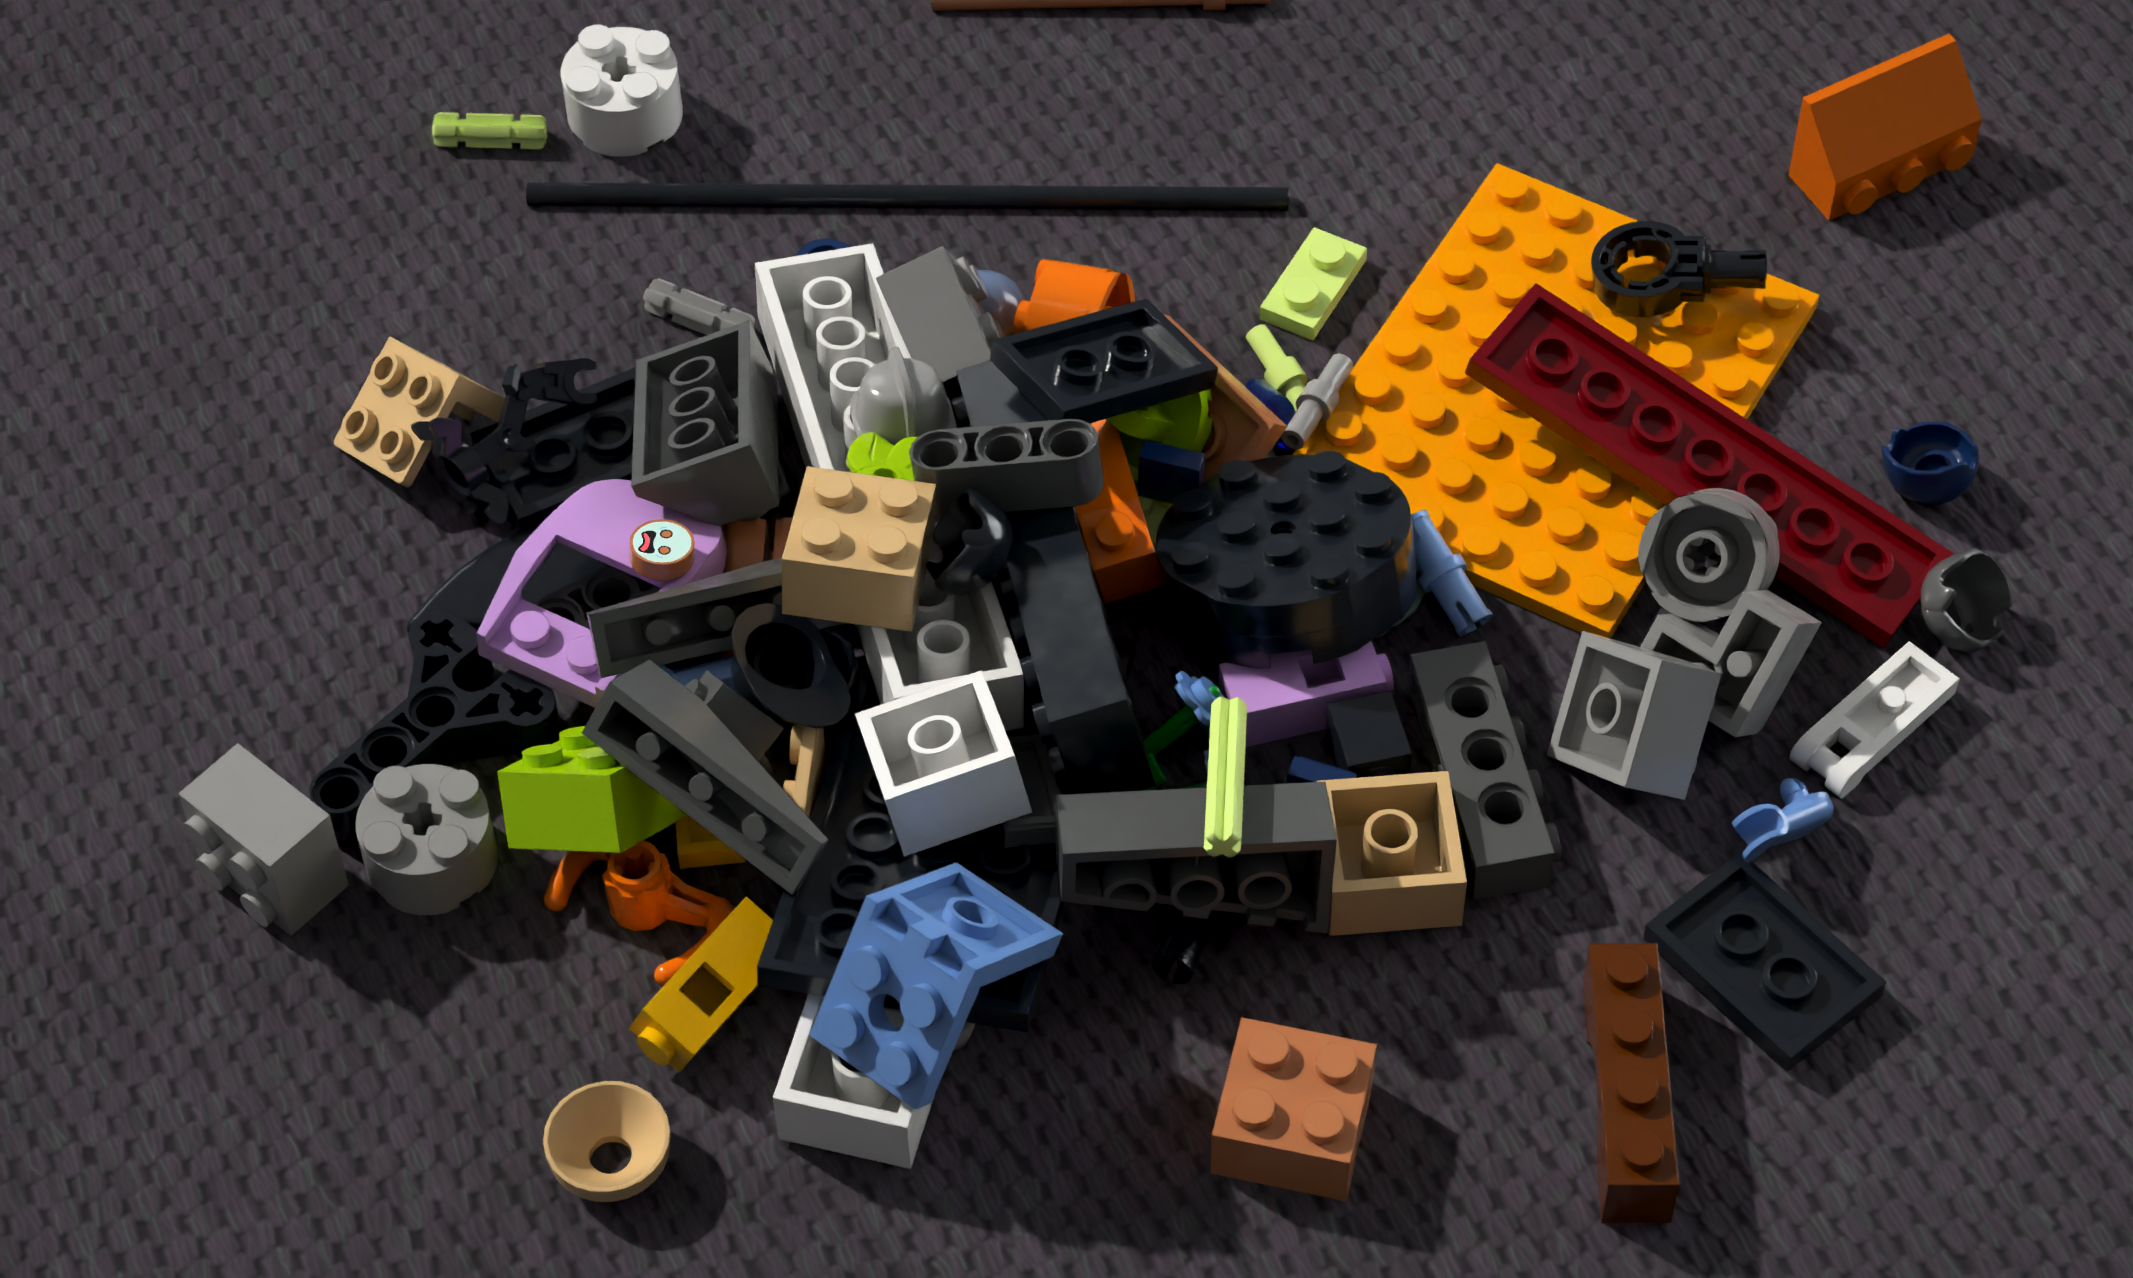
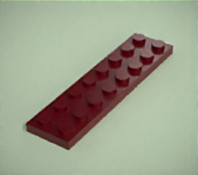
M1537 283L1533 285L1469 359L1465 370L1466 375L1665 505L1683 495L1709 488L1733 490L1754 500L1776 523L1780 558L1775 577L1882 648L1887 646L1921 601V587L1927 573L1935 564L1953 555V552Z

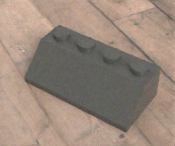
M750 320L636 360L631 487L636 497L717 526H723L737 520H755L766 514L770 509L779 506L777 378Z

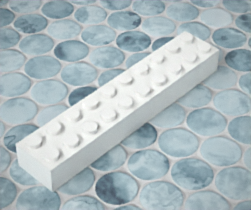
M873 243L755 263L758 319L805 468L809 466L851 472L846 463L849 447L856 439L850 415L851 399L860 389L861 380L870 367L887 360L891 347H899L903 358H911L876 281V277L884 273ZM935 516V526L942 516ZM933 542L929 561L940 563L943 555L939 546ZM927 570L912 632L855 624L881 705L982 670L1005 731L1024 728V675L992 581L986 586L963 596L948 595L935 586V581Z

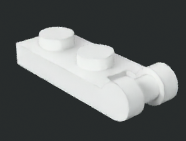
M1909 641L1810 728L1793 747L1790 753V760L1806 772L1811 768L1826 779L1825 787L1842 799L1860 783L1867 772L1956 693L1960 678ZM1837 741L1850 750L1843 758H1840L1829 749Z

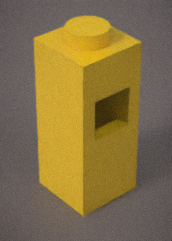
M747 896L648 1002L628 1028L637 1036L636 1042L642 1052L655 1063L661 1066L669 1064L681 1072L759 986L757 985V965L773 920Z

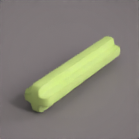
M1221 696L1211 704L1204 849L1213 857L1223 854L1231 858L1241 850L1247 705L1239 697L1228 700Z

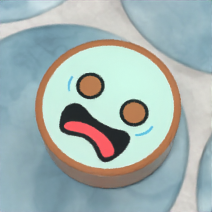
M659 519L641 524L633 531L630 537L631 566L638 574L652 580L667 581L683 576L691 569L694 563L695 541L693 534L686 526L672 520Z

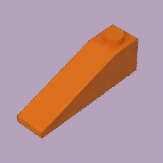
M1104 419L1089 423L1096 429L1104 479L1103 490L1095 500L1084 505L1075 506L1092 567L1106 604L1162 587L1156 552L1119 431Z

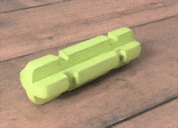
M439 112L435 114L433 119L432 135L434 144L438 147H458L459 142H466V148L512 149L513 144H520V149L540 150L545 147L547 141V123L541 115H521L520 120H514L513 114L467 113L466 119H459V113Z

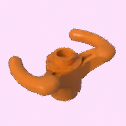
M644 840L621 853L569 851L551 875L544 896V905L550 911L558 912L566 908L573 886L581 874L593 862L603 860L607 861V870L602 876L610 914L620 926L633 931L652 930L665 921L672 920L693 926L705 927L706 933L697 944L682 955L657 966L654 972V979L662 987L735 909L726 898L715 896L685 884L670 871L665 853H659L654 845Z

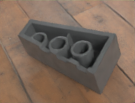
M1326 782L1244 786L1241 850L1231 858L1223 854L1213 857L1204 849L1207 788L1056 795L1054 844L1062 902L1146 912L1154 903L1174 905L1182 911V916L1208 919L1211 910L1246 914L1247 924L1274 927L1277 918L1303 921L1305 931L1328 933L1337 839Z

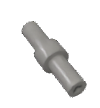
M1340 353L1334 354L1318 379H1313L1307 383L1296 400L1297 411L1281 435L1282 441L1286 446L1295 450L1303 448L1317 424L1324 423L1329 419L1339 403L1338 392L1353 370V362L1349 357Z

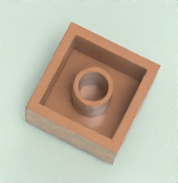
M1241 1017L1212 1132L1211 1174L1347 1201L1374 1082L1377 1044Z

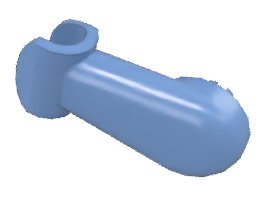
M1787 778L1780 785V795L1786 805L1783 809H1780L1777 805L1760 804L1747 809L1733 820L1732 825L1748 845L1742 854L1744 860L1747 863L1751 862L1769 847L1802 838L1825 824L1831 818L1834 811L1833 803L1827 792L1809 794L1803 782L1795 778Z

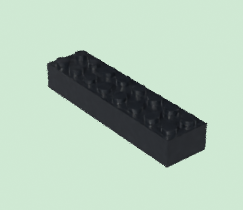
M991 361L956 371L963 396L953 398L952 403L960 428L1048 421ZM1075 506L1004 512L1012 526L1013 540L1006 559L1007 565L998 574V580L1007 606L1018 603L1019 610L1007 614L1018 650L1030 649L1031 654L1023 656L1019 660L1030 696L1033 697L1041 694L1043 700L1037 701L1035 705H1032V711L1042 743L1046 744L1056 741L1057 746L1047 749L1058 787L1071 784L1074 794L1141 791L1156 786Z

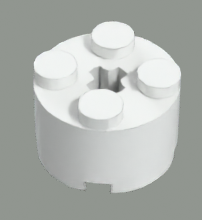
M591 25L580 32L578 42L567 52L561 66V80L567 118L572 132L592 151L618 157L634 156L647 152V147L662 139L665 142L672 137L681 123L683 107L677 61L670 47V40L667 35L657 30L646 31L632 27L608 28L604 25Z

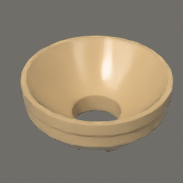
M622 1081L592 1083L571 1092L551 1112L545 1125L543 1137L546 1160L556 1180L566 1190L576 1196L595 1202L623 1200L645 1190L654 1183L664 1170L669 1158L671 1143L668 1117L660 1102L651 1093L639 1086ZM608 1142H618L627 1146L632 1152L629 1164L617 1173L607 1174L599 1172L591 1165L590 1161L593 1152L600 1145Z

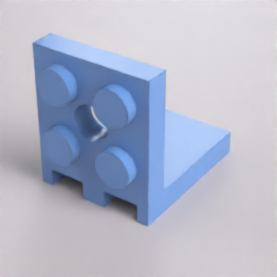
M957 862L867 895L809 1036L917 1110L932 1102L980 987L1053 957L1063 933ZM887 994L894 997L900 1003V1010L904 1017L902 1028L894 1026L885 1014L884 1000Z

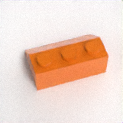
M1950 33L1803 97L1788 175L1829 221L1847 212L1851 214L1862 213L1876 199L1896 190L1901 193L1911 191L1925 177L1943 169L1955 171L1963 167L1972 158L1982 118L1957 41Z

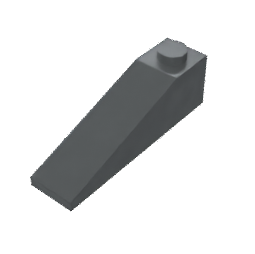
M782 558L760 562L587 612L599 677L605 678L626 673L647 660H651L659 666L733 649L731 632L735 620L748 607L763 603L782 605ZM806 617L819 630L825 627L829 628L847 624Z
M647 660L610 681L582 734L793 895L797 892L828 841L824 834L704 701L651 660Z

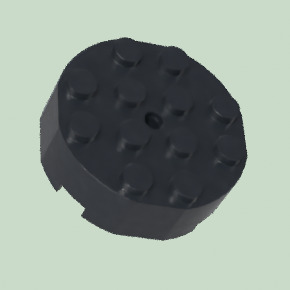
M1323 451L1314 455H1283L1254 461L1233 460L1227 462L1220 467L1217 474L1200 484L1199 487L1178 494L1171 507L1166 511L1157 530L1156 551L1167 614L1172 627L1183 640L1225 662L1236 665L1271 668L1269 653H1289L1310 649L1312 651L1313 664L1350 654L1359 650L1400 621L1410 609L1417 594V559L1410 506L1406 496L1386 474L1373 472L1345 459L1341 453L1335 451Z

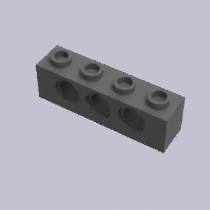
M1486 641L1410 654L1407 690L1432 771H1449L1466 879L1472 900L1550 886L1553 862L1561 860L1560 838L1553 822L1545 823L1540 807H1543L1544 804L1541 779L1535 768L1527 770L1523 754L1526 753L1525 731L1520 717H1510L1506 705V702L1509 701V685L1503 665H1493ZM1463 716H1472V717H1475V718H1467V717H1463ZM1478 768H1489V769H1492V770H1491V771H1485V770H1481V769H1478ZM1494 821H1506L1511 824H1498Z

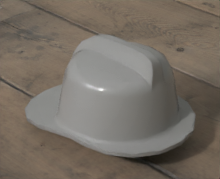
M891 347L887 360L870 367L861 380L860 389L851 399L850 415L856 438L862 434L874 432L895 446L903 438L921 436L926 432L938 429L957 428L949 398L946 396L943 381L934 367L920 360L903 358L899 347Z

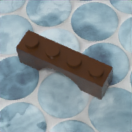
M1589 943L1583 978L1587 1043L1592 1045L1596 1069L1598 1105L1596 1162L1601 1223H1671L1679 1189V1175L1658 943Z

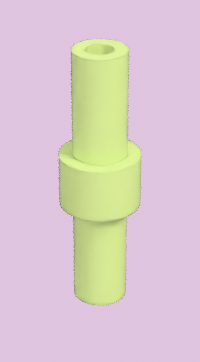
M1265 324L1257 325L1247 333L1246 340L1265 367L1264 378L1276 397L1279 399L1284 397L1293 412L1296 413V400L1305 388L1308 377L1294 357L1285 355Z

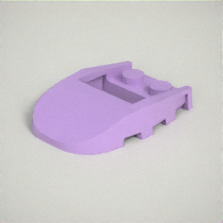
M601 480L580 488L555 509L515 552L477 631L478 653L482 657L596 708L610 681L623 674L600 678L590 629L523 599L522 591L535 571H539L552 554V549L558 542L660 587V591L723 573L728 553L721 526L636 497L631 487V480ZM665 519L676 521L686 526L693 534L695 541L694 563L691 569L683 576L667 581L652 580L638 574L630 563V537L633 531L641 524L652 520Z

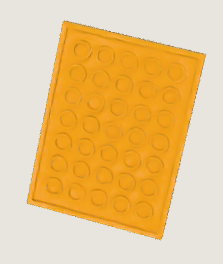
M1496 163L1353 367V370L1338 392L1339 403L1329 419L1324 423H1318L1303 448L1295 450L1293 455H1314L1323 451H1335L1341 453L1345 459L1373 472L1386 474L1406 496L1411 515L1421 510H1427L1431 521L1452 554H1460L1466 562L1467 568L1464 573L1472 585L1577 632L1582 633V631L1611 639L1646 583L1638 561L1639 543L1647 523L1665 504L1466 375L1465 370L1469 359L1533 285L1537 283L1742 417L1748 419L1815 312L1819 294L1767 274L1766 289L1744 287L1711 288V293H1705L1704 302H1682L1677 308L1661 315L1632 317L1617 313L1605 306L1594 291L1591 257L1596 244L1605 234L1616 227L1637 222L1638 220ZM1633 250L1628 251V261L1622 264L1617 272L1624 276L1625 288H1628L1630 280L1646 282L1661 275L1662 269L1666 267V264L1652 256L1635 258Z

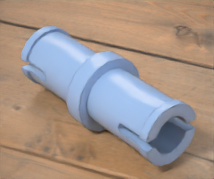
M1421 510L1412 514L1417 569L1421 573L1418 582L1425 593L1433 592L1454 625L1455 632L1459 637L1476 630L1477 627L1474 623L1478 621L1481 625H1485L1492 619L1493 614L1490 609H1487L1464 573L1467 568L1466 562L1460 554H1452L1431 521L1427 510Z

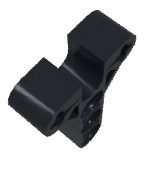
M435 610L426 612L412 623L408 633L414 664L407 698L315 776L309 788L310 799L330 815L338 846L348 847L359 844L356 834L357 812L363 798L373 787L376 775L381 770L393 765L404 768L421 764H437L451 767L459 762L510 754L523 759V750L534 746L553 744L559 740V733L562 729L554 691L542 683L509 669L487 688L471 692L494 672L492 661L480 656L478 653L477 630L458 615L449 611Z

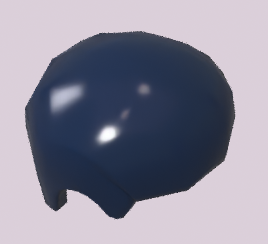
M1920 422L1906 429L1896 428L1892 432L1888 447L1882 446L1881 448L1884 472L1896 493L1917 504L1938 506L1955 500L1971 485L1979 467L1978 445L1973 442L1965 431L1948 422Z

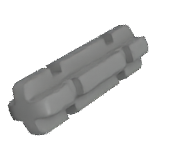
M660 278L654 279L643 296L646 311L663 318L671 314L673 315L671 321L705 335L749 320L754 331L756 330L755 318L751 314L735 308H731L730 312H727L728 305L685 288L681 289L679 293L677 292V285Z

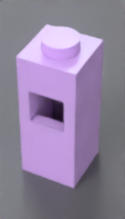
M1372 641L1355 652L1313 664L1311 649L1289 653H1269L1271 668L1241 666L1228 662L1219 664L1218 688L1223 697L1228 700L1239 697L1247 705L1246 747L1326 729L1328 703L1393 691L1394 689L1393 674L1389 660L1384 653L1376 654Z

